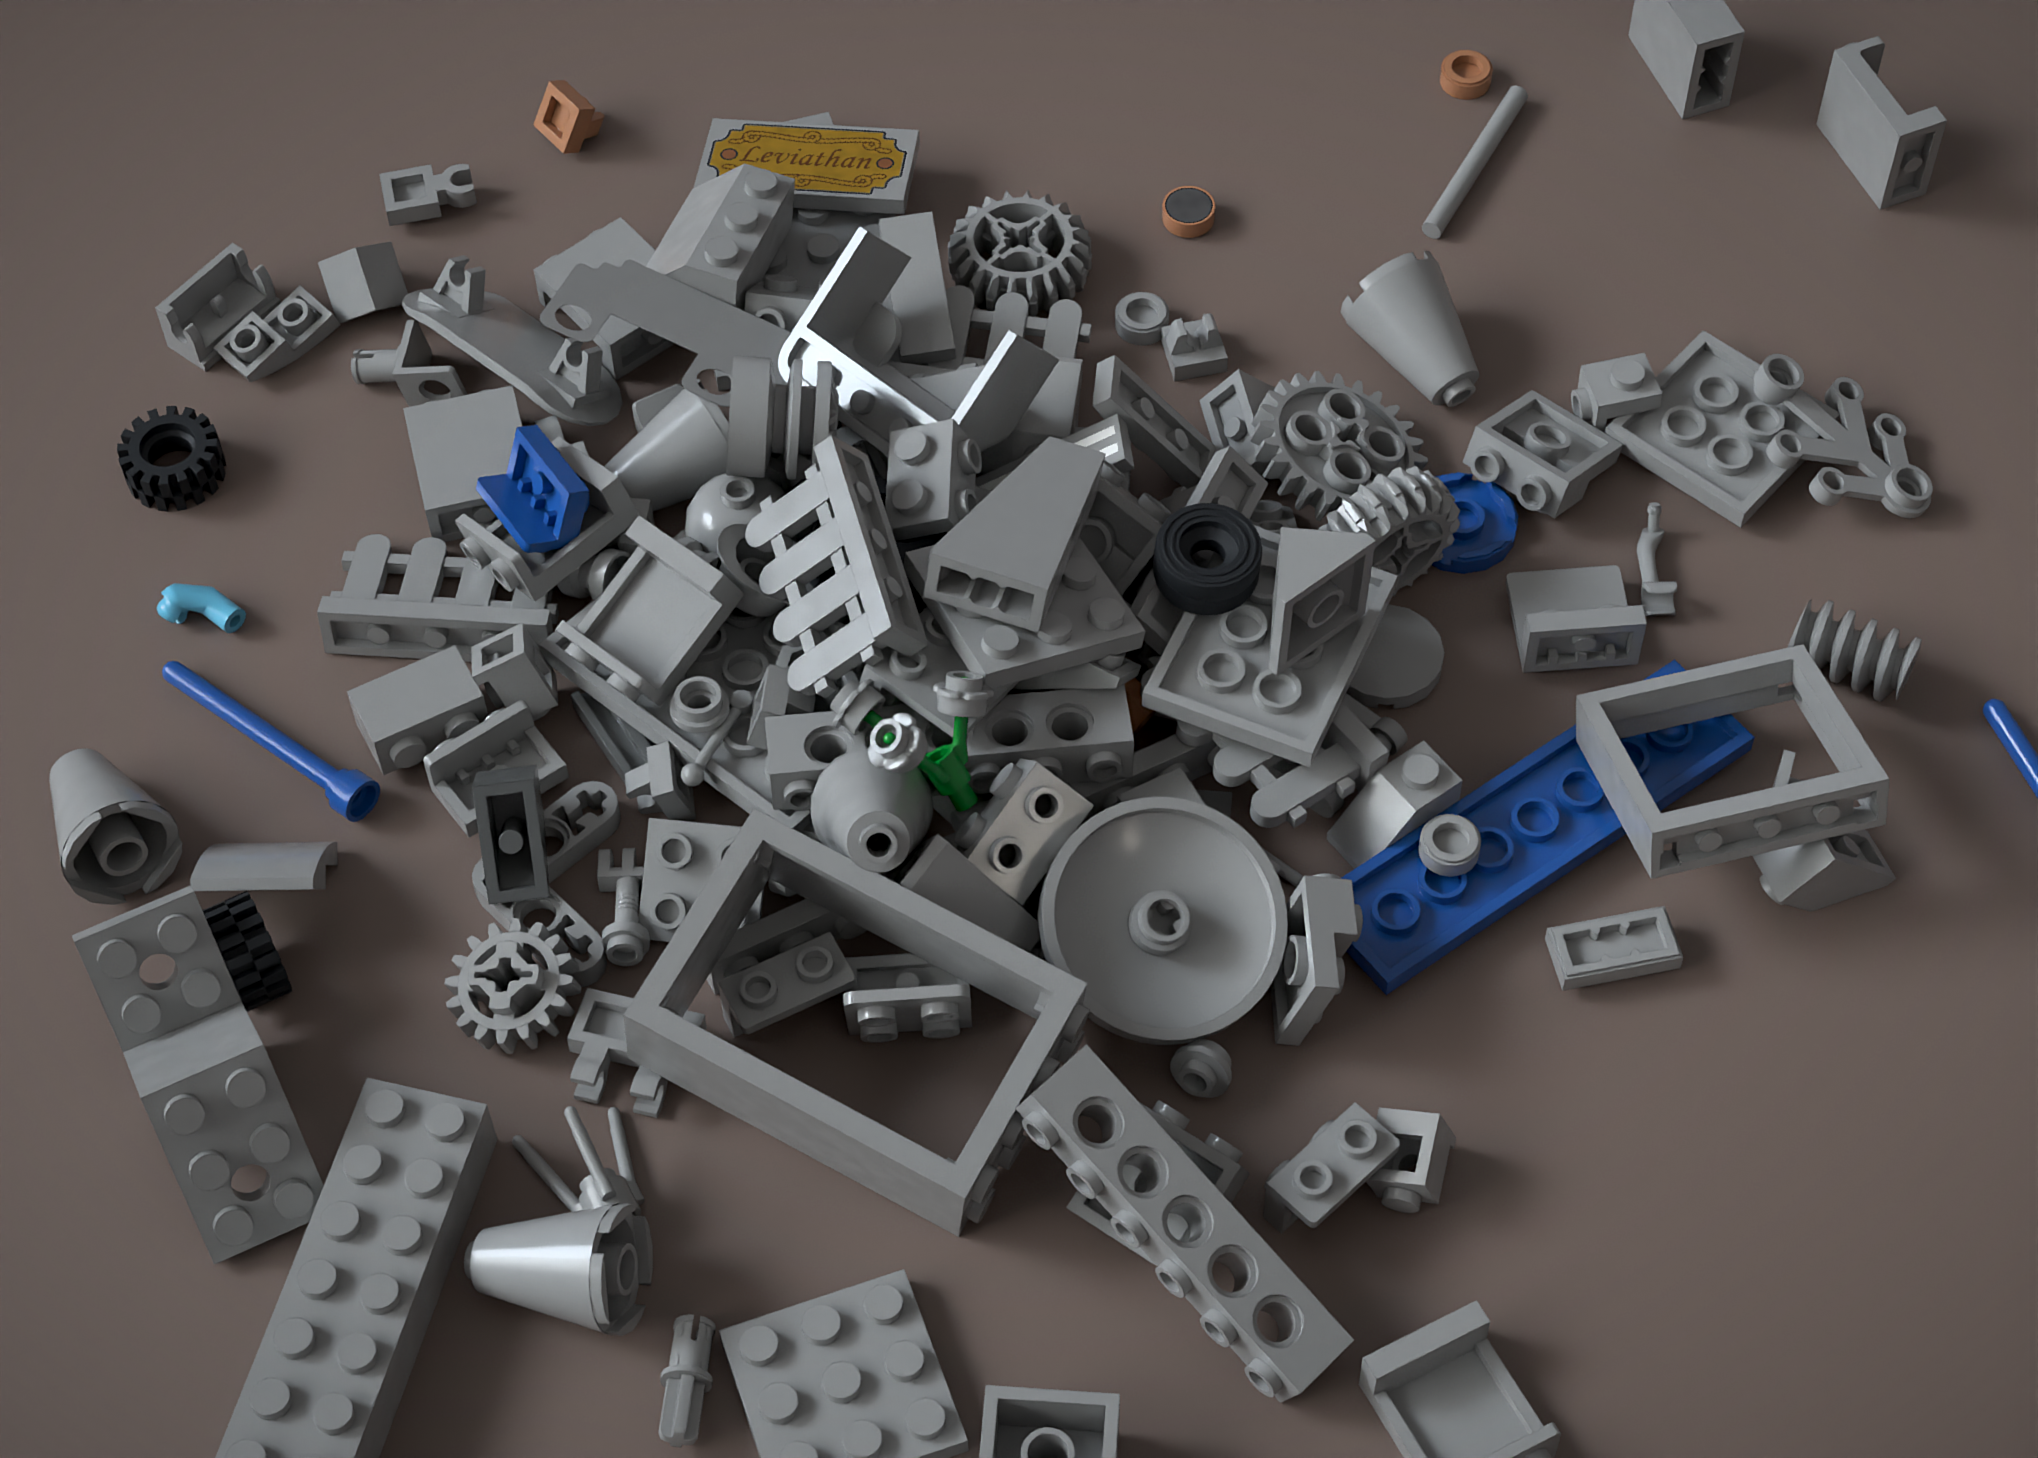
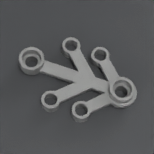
M1772 354L1766 357L1753 377L1756 396L1769 405L1783 403L1824 438L1804 437L1791 430H1781L1775 435L1766 449L1767 456L1772 463L1780 468L1789 469L1794 467L1800 459L1855 466L1868 476L1844 475L1843 472L1834 467L1822 468L1810 482L1809 491L1817 502L1826 506H1833L1843 496L1881 501L1888 511L1904 518H1916L1926 511L1931 503L1932 482L1923 470L1909 464L1903 440L1906 435V427L1898 417L1889 413L1880 414L1867 430L1861 401L1864 398L1862 387L1851 378L1840 377L1834 381L1825 393L1827 406L1840 413V424L1799 389L1804 382V373L1795 360L1783 354ZM1870 443L1875 448L1883 451L1885 462L1872 452Z

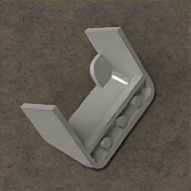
M859 227L784 343L778 358V368L782 378L788 383L794 359L803 360L802 386L816 387L817 361H831L832 375L839 394L838 420L887 456L889 454L890 431L953 418L968 438L976 441L980 452L1004 441L1013 432L1059 359L1009 330L958 409L954 411L888 364L901 341L902 326L896 314L883 306L882 303L912 257L864 228Z

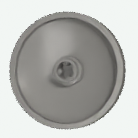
M1152 796L1124 801L1106 808L1082 824L1069 837L1051 864L1043 884L1038 912L1040 941L1046 962L1088 983L1082 1005L1090 1009L1088 1018L1095 1024L1123 1038L1155 1045H1176L1205 1039L1237 1022L1252 1009L1270 987L1279 970L1287 941L1288 920L1285 896L1280 879L1265 851L1242 826L1230 817L1204 804L1175 797Z

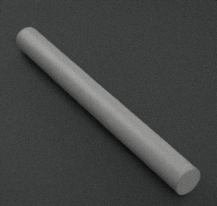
M1516 85L1511 86L1423 223L1422 231L1426 236L1437 239L1447 227L1528 99V94L1524 88Z

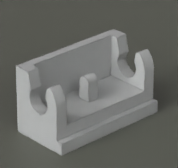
M232 242L156 306L155 309L168 347L199 368L207 371L222 358L213 348L252 311L261 319H264L281 301L276 297L271 277L266 268L260 264L252 271L248 265V259L244 250Z

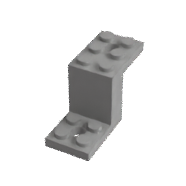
M192 886L185 887L72 935L76 948L122 1049L141 1101L214 1265L308 1223L324 1185L266 1049L241 1002ZM154 954H165L175 962L173 973L167 980L161 983H149L139 976L140 966L143 961ZM255 1164L266 1170L264 1183L253 1192L243 1193L231 1187L233 1175L239 1168L245 1165Z

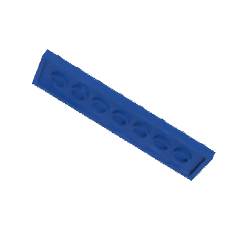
M1674 659L1644 680L1686 670ZM1732 714L1621 738L1620 740L1659 811H1661L1749 752L1755 737ZM1576 724L1436 815H1459L1470 820L1477 827L1481 836L1479 858L1475 866L1467 873L1453 877L1442 876L1432 872L1423 864L1419 856V841L1421 831L1427 823L1425 822L1341 877V879L1352 880L1354 904L1360 905L1363 915L1360 937L1356 942L1351 943L1346 952L1385 995L1626 834L1576 741Z

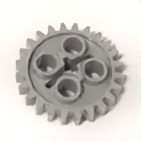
M1315 371L1309 381L1300 373H1296L1290 383L1283 379L1280 380L1274 391H1268L1251 422L1256 428L1250 436V442L1259 445L1253 456L1254 460L1269 463L1263 473L1264 478H1279L1282 484L1277 493L1281 496L1293 492L1298 496L1295 503L1297 510L1303 509L1308 504L1315 507V518L1318 521H1321L1326 513L1336 511L1343 504L1342 498H1349L1356 493L1360 484L1366 486L1372 483L1377 474L1381 473L1387 477L1393 469L1398 467L1407 470L1410 467L1417 466L1420 470H1423L1428 462V458L1418 454L1424 443L1423 440L1408 436L1414 426L1413 422L1398 421L1395 418L1400 409L1398 405H1391L1385 408L1380 404L1382 392L1378 390L1370 396L1364 394L1363 384L1360 380H1357L1352 388L1347 387L1339 373L1335 374L1330 383L1326 382L1324 376L1319 371Z

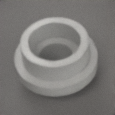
M704 676L690 677L682 681L677 686L670 700V713L674 723L681 729L693 733H703L716 729L727 719L730 711L729 698L725 690L716 681Z
M1199 1039L1180 1047L1170 1062V1070L1176 1082L1183 1090L1194 1096L1206 1098L1220 1096L1227 1090L1232 1080V1063L1229 1054L1219 1044L1207 1039Z

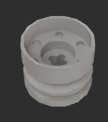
M733 355L727 476L764 478L768 470L771 453H783L785 473L789 480H796L798 454L812 455L811 466L814 464L819 465L813 447L830 435L837 438L839 394L832 375L831 361H817L815 387L802 386L803 360L794 359L788 383L784 385L775 384L774 367L771 358Z

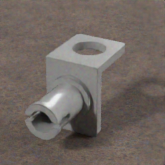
M407 320L401 344L397 349H356L353 352L355 358H351V372L356 384L396 382L409 407L429 401H439L468 395L454 367L430 366L432 350L417 320ZM435 380L441 382L450 389V392L444 395L430 393L424 389L425 381Z

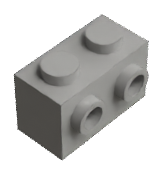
M456 645L347 691L356 724L383 775L400 768H409L418 764L426 755L433 752L440 743L450 738H457L482 723L488 716L484 696L473 680L472 674Z
M1020 758L1016 765L1009 763L996 776L990 787V792L994 796L980 815L975 812L964 821L955 835L954 842L958 844L956 849L1014 901L1023 905L1050 868L1060 849L1077 830L1094 805L1037 761Z

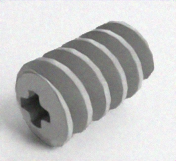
M1810 600L1795 627L1788 647L1804 644L1820 670L1829 662V678L1831 682L1839 683L1851 671L1852 691L1859 693L1871 681H1874V700L1882 702L1895 690L1897 701L1913 670L1921 649L1922 639L1915 637L1904 649L1899 648L1900 629L1894 627L1880 640L1877 638L1878 620L1872 618L1859 631L1855 629V610L1850 609L1839 621L1833 620V601L1828 600L1817 612L1811 611L1812 600Z

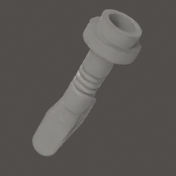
M623 848L622 867H614L612 849H599L597 879L599 891H616L615 921L607 925L602 931V943L608 960L619 966L638 964L650 947V933L647 928L639 924L640 890H642L644 866H637L636 848Z

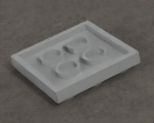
M1704 330L1656 377L1663 393L1660 408L1616 417L1605 429V434L1624 444L1621 453L1740 528L1805 461V459H1800L1794 467L1789 469L1780 468L1772 463L1767 456L1766 449L1775 435L1781 430H1791L1800 436L1824 439L1783 403L1769 405L1761 401L1754 392L1753 381L1754 374L1760 367V364ZM1804 392L1836 421H1839V412Z
M1080 537L1039 633L923 597L930 555L934 545L905 552L903 567L907 577L968 670L983 675V685H987L992 689L1106 658L1108 655H1117L1142 648L1145 629Z
M904 1269L719 1330L720 1340L760 1458H950L969 1451L967 1436Z

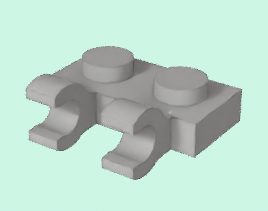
M587 988L567 1037L569 1052L580 1054L574 1064L570 1077L571 1082L578 1083L574 1092V1099L594 1104L600 1102L607 1082L610 1061L639 1067L630 1089V1096L637 1097L633 1106V1113L657 1118L665 1100L668 1080L628 1059L623 1014L634 998ZM686 1011L683 1016L685 1020L706 1030L705 1014Z

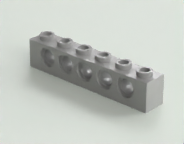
M1123 684L1116 689H1065L1006 695L967 734L968 762L965 766L971 774V780L968 783L974 793H991L990 787L1000 771L1009 763L1016 765L1020 758L1037 761L1066 784L1089 781L1103 783L1115 779L1133 777L1134 737L1125 685ZM906 704L882 706L877 713L883 719H892L896 713H907L914 717L917 721L916 727L920 728L926 736V753L932 752L943 745L953 743V737ZM835 711L765 717L773 810H810L811 796L819 775L835 758L847 752L849 754L871 746L870 734L873 727L868 725L856 736L842 725L837 729L833 725V720L837 715ZM921 770L929 785L932 797L939 796L940 794L927 773Z
M1087 1044L1016 1108L1024 1118L1022 1125L1029 1137L1041 1148L1046 1150L1051 1148L1068 1167L1066 1173L1074 1187L1087 1198H1096L1112 1215L1111 1225L1119 1237L1133 1248L1140 1247L1157 1265L1155 1273L1164 1287L1179 1298L1185 1296L1202 1315L1200 1323L1205 1332L1217 1344L1223 1347H1231L1247 1365L1244 1369L1245 1374L1261 1393L1268 1397L1275 1396L1280 1403L1302 1393L1354 1341L1349 1333ZM1079 1116L1090 1117L1099 1124L1102 1131L1101 1143L1090 1142L1082 1136L1078 1128ZM1124 1164L1133 1165L1143 1173L1146 1179L1145 1193L1136 1192L1125 1183L1122 1172ZM1169 1213L1181 1216L1188 1223L1190 1228L1189 1242L1179 1241L1170 1233L1167 1225ZM1214 1262L1222 1263L1231 1270L1234 1277V1289L1232 1292L1221 1289L1215 1283L1212 1275ZM1259 1311L1270 1314L1277 1322L1279 1335L1276 1342L1266 1339L1259 1331L1257 1325Z

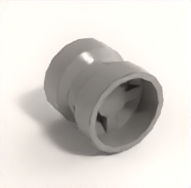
M614 548L600 550L558 583L557 586L565 595L579 599L587 598L591 595L592 599L595 600L605 591L631 555L626 551Z

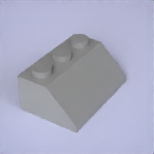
M743 164L694 187L646 267L745 311L746 292L759 281H762L792 227L795 179L766 169Z

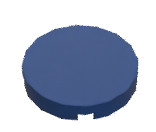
M1460 472L1436 476L1447 487L1455 499V504L1460 509L1457 517L1460 526L1452 534L1455 539L1452 545L1442 550V560L1433 562L1432 566L1442 571L1466 574L1487 570L1504 560L1514 546L1519 516L1513 499L1500 485L1494 482H1486L1485 484L1478 480H1472L1473 474Z

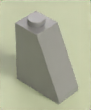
M939 834L923 841L893 879V882L1038 957L1041 946L1037 942L1040 939L1039 922Z

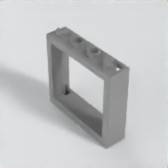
M1804 644L1576 695V741L1651 879L1886 825L1889 777ZM1793 682V685L1778 688L1779 684ZM1794 699L1836 765L1839 773L1661 813L1620 739ZM1857 800L1861 806L1853 808V801ZM1672 843V850L1663 851L1664 844Z

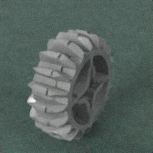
M1006 190L1002 200L996 201L986 196L982 208L969 206L965 218L956 220V226L953 229L954 234L950 235V241L948 242L949 273L952 275V280L955 281V286L960 285L969 288L974 294L975 308L986 305L987 311L994 312L996 302L1000 296L1015 292L1026 298L1029 316L1036 317L1040 310H1045L1049 313L1051 306L1055 302L1063 299L1073 300L1075 292L1083 291L1084 285L1087 282V276H1089V270L1092 268L1091 238L1088 236V230L1084 229L1081 215H1071L1067 202L1053 206L1049 194L1039 200L1033 199L1029 190H1027L1023 197L1013 198ZM1051 250L1058 254L1055 259L1048 255ZM985 252L992 256L987 261L981 257Z
M1417 466L1410 467L1407 470L1398 467L1393 469L1387 477L1381 473L1377 474L1372 483L1366 486L1360 484L1356 493L1349 498H1342L1343 504L1336 511L1327 514L1328 523L1319 527L1318 530L1369 534L1376 541L1372 567L1398 576L1396 590L1393 594L1395 596L1400 588L1406 585L1412 587L1413 580L1421 574H1428L1427 569L1433 562L1442 560V550L1452 545L1455 540L1452 534L1460 526L1457 518L1460 509L1455 504V499L1438 477L1435 478L1429 470L1422 471Z

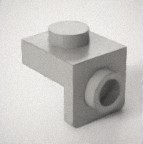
M1645 353L1581 365L1578 388L1571 392V405L1575 416L1605 433L1606 422L1609 418L1660 408L1663 393Z

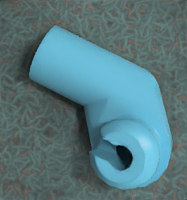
M174 583L161 592L164 598L157 605L158 614L171 623H183L190 610L203 614L227 633L237 631L246 618L245 610L212 586Z

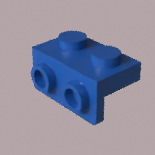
M538 425L516 428L506 474L479 477L477 480V492L524 552L544 553L549 550L561 549L579 535L584 513L589 507L590 490Z

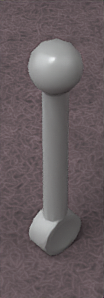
M737 690L730 695V711L727 719L717 727L694 763L686 764L682 768L681 779L686 785L697 786L703 781V769L738 717L752 711L753 697L750 692Z

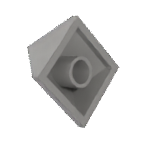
M1281 527L1272 603L1269 669L1276 676L1365 614L1376 542L1369 534Z

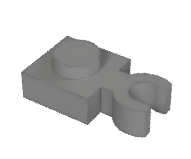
M431 164L379 174L389 226L442 217L440 205L450 204L454 207L464 208L477 203L469 164L452 165L442 174L433 175Z

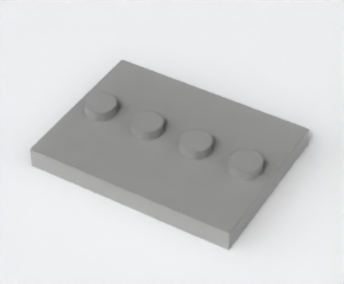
M1255 526L1262 543L1259 580L1255 590L1245 603L1223 614L1199 615L1187 611L1183 613L1143 690L1142 706L1311 767L1396 590L1398 576L1372 567L1365 614L1276 676L1269 669L1272 603L1280 534ZM1215 552L1207 568L1221 565L1224 562L1223 558Z

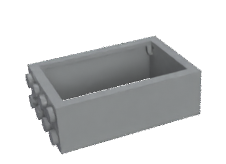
M753 809L623 1014L628 1059L959 1237L969 1219L977 1224L981 1221L996 1192V1189L992 1187L1000 1171L997 1168L1001 1166L1009 1170L1025 1142L1026 1136L1023 1135L1025 1129L1022 1125L1024 1118L1016 1108L1059 1069L1061 1062L1065 1064L1076 1054L1085 1035V1031L1082 1028L1090 1013V1009L1082 1006L1088 983L878 873L860 868L850 858ZM769 878L1037 1019L956 1161L949 1157L944 1159L683 1018Z

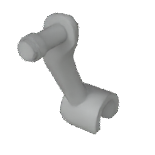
M1652 502L1648 505V527L1642 529L1636 550L1642 578L1641 605H1643L1645 616H1676L1673 593L1677 592V583L1675 581L1659 582L1656 568L1655 552L1665 532L1664 529L1659 528L1662 507L1657 502Z

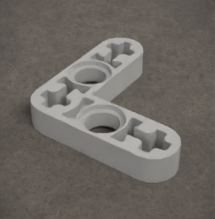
M598 781L583 782L572 788L543 811L546 837H557L563 841V846L558 853L547 856L549 884L608 839L618 829L621 815L617 795L612 787ZM587 806L593 810L603 807L604 813L598 817L591 812L583 816L582 809ZM577 827L578 832L576 836L572 834V830ZM482 858L477 862L472 872L476 897L482 907L508 932L513 918H519L523 922L524 917L529 912L540 908L549 909L556 915L552 924L546 927L551 936L558 934L563 939L566 935L568 945L580 955L588 951L589 960L582 963L579 959L574 958L579 964L580 969L570 976H573L581 987L589 986L601 978L607 966L602 938L550 886V896L546 898L489 905ZM532 953V955L548 970L546 960L543 957Z

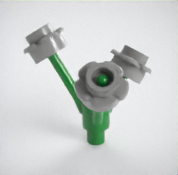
M951 671L946 673V682H939L934 685L933 691L937 692L938 695L937 710L943 714L955 716L953 743L943 745L926 753V736L920 728L916 727L917 721L914 717L907 713H896L892 719H883L877 714L886 698L874 689L875 681L867 679L859 685L852 679L839 691L830 705V708L837 713L833 720V725L837 729L842 725L855 736L868 725L873 727L870 734L871 746L868 748V757L875 767H885L887 771L895 773H906L918 767L927 773L941 796L948 795L958 812L969 809L977 802L978 798L968 783L971 780V774L965 764L968 762V717L986 715L987 701L989 697L994 696V690L987 685H983V675L968 671Z

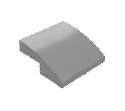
M337 842L213 844L200 856L191 875L190 885L194 891L326 889V866L338 865Z

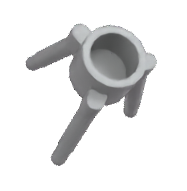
M568 1106L564 1111L575 1141L590 1171V1175L580 1183L579 1187L582 1193L579 1198L521 1135L513 1137V1146L571 1212L616 1203H629L638 1207L632 1212L633 1215H641L639 1205L643 1204L645 1199L635 1180L626 1134L618 1108L611 1107L608 1110V1119L620 1175H616L615 1171L611 1168L604 1169L576 1108Z

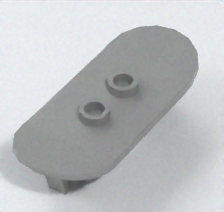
M465 255L449 258L434 288L416 290L406 294L403 298L402 306L409 316L433 329L523 392L548 413L567 422L586 426L605 425L618 416L623 403L620 388L611 374L602 366L603 350L596 346L582 351L581 346L584 342H579L572 338L564 339L506 298L484 291L486 270L479 266L466 269L464 273L465 265L469 262V258Z

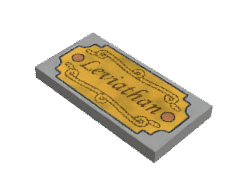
M713 118L694 187L738 166L748 164L794 178L793 208L905 214L920 147L919 130Z

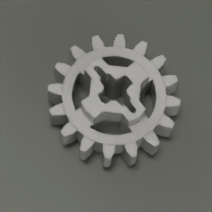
M513 918L509 932L505 933L493 922L488 924L489 938L481 942L472 935L467 938L468 944L473 950L468 957L463 955L453 956L452 961L461 972L460 975L445 978L444 984L456 995L446 1002V1006L456 1018H459L456 1022L458 1027L468 1037L474 1035V1039L484 1049L489 1050L497 1041V1044L507 1054H513L517 1040L523 1039L533 1050L538 1048L537 1033L543 1029L554 1037L560 1033L553 1021L558 1014L567 1017L573 1016L575 1011L565 999L566 996L581 993V986L573 976H570L580 969L579 964L570 953H567L569 947L558 934L551 936V933L540 922H536L528 931V928L519 918ZM532 953L546 960L548 970H543L539 964L534 962ZM478 1001H483L494 1013L493 1019L481 1013Z

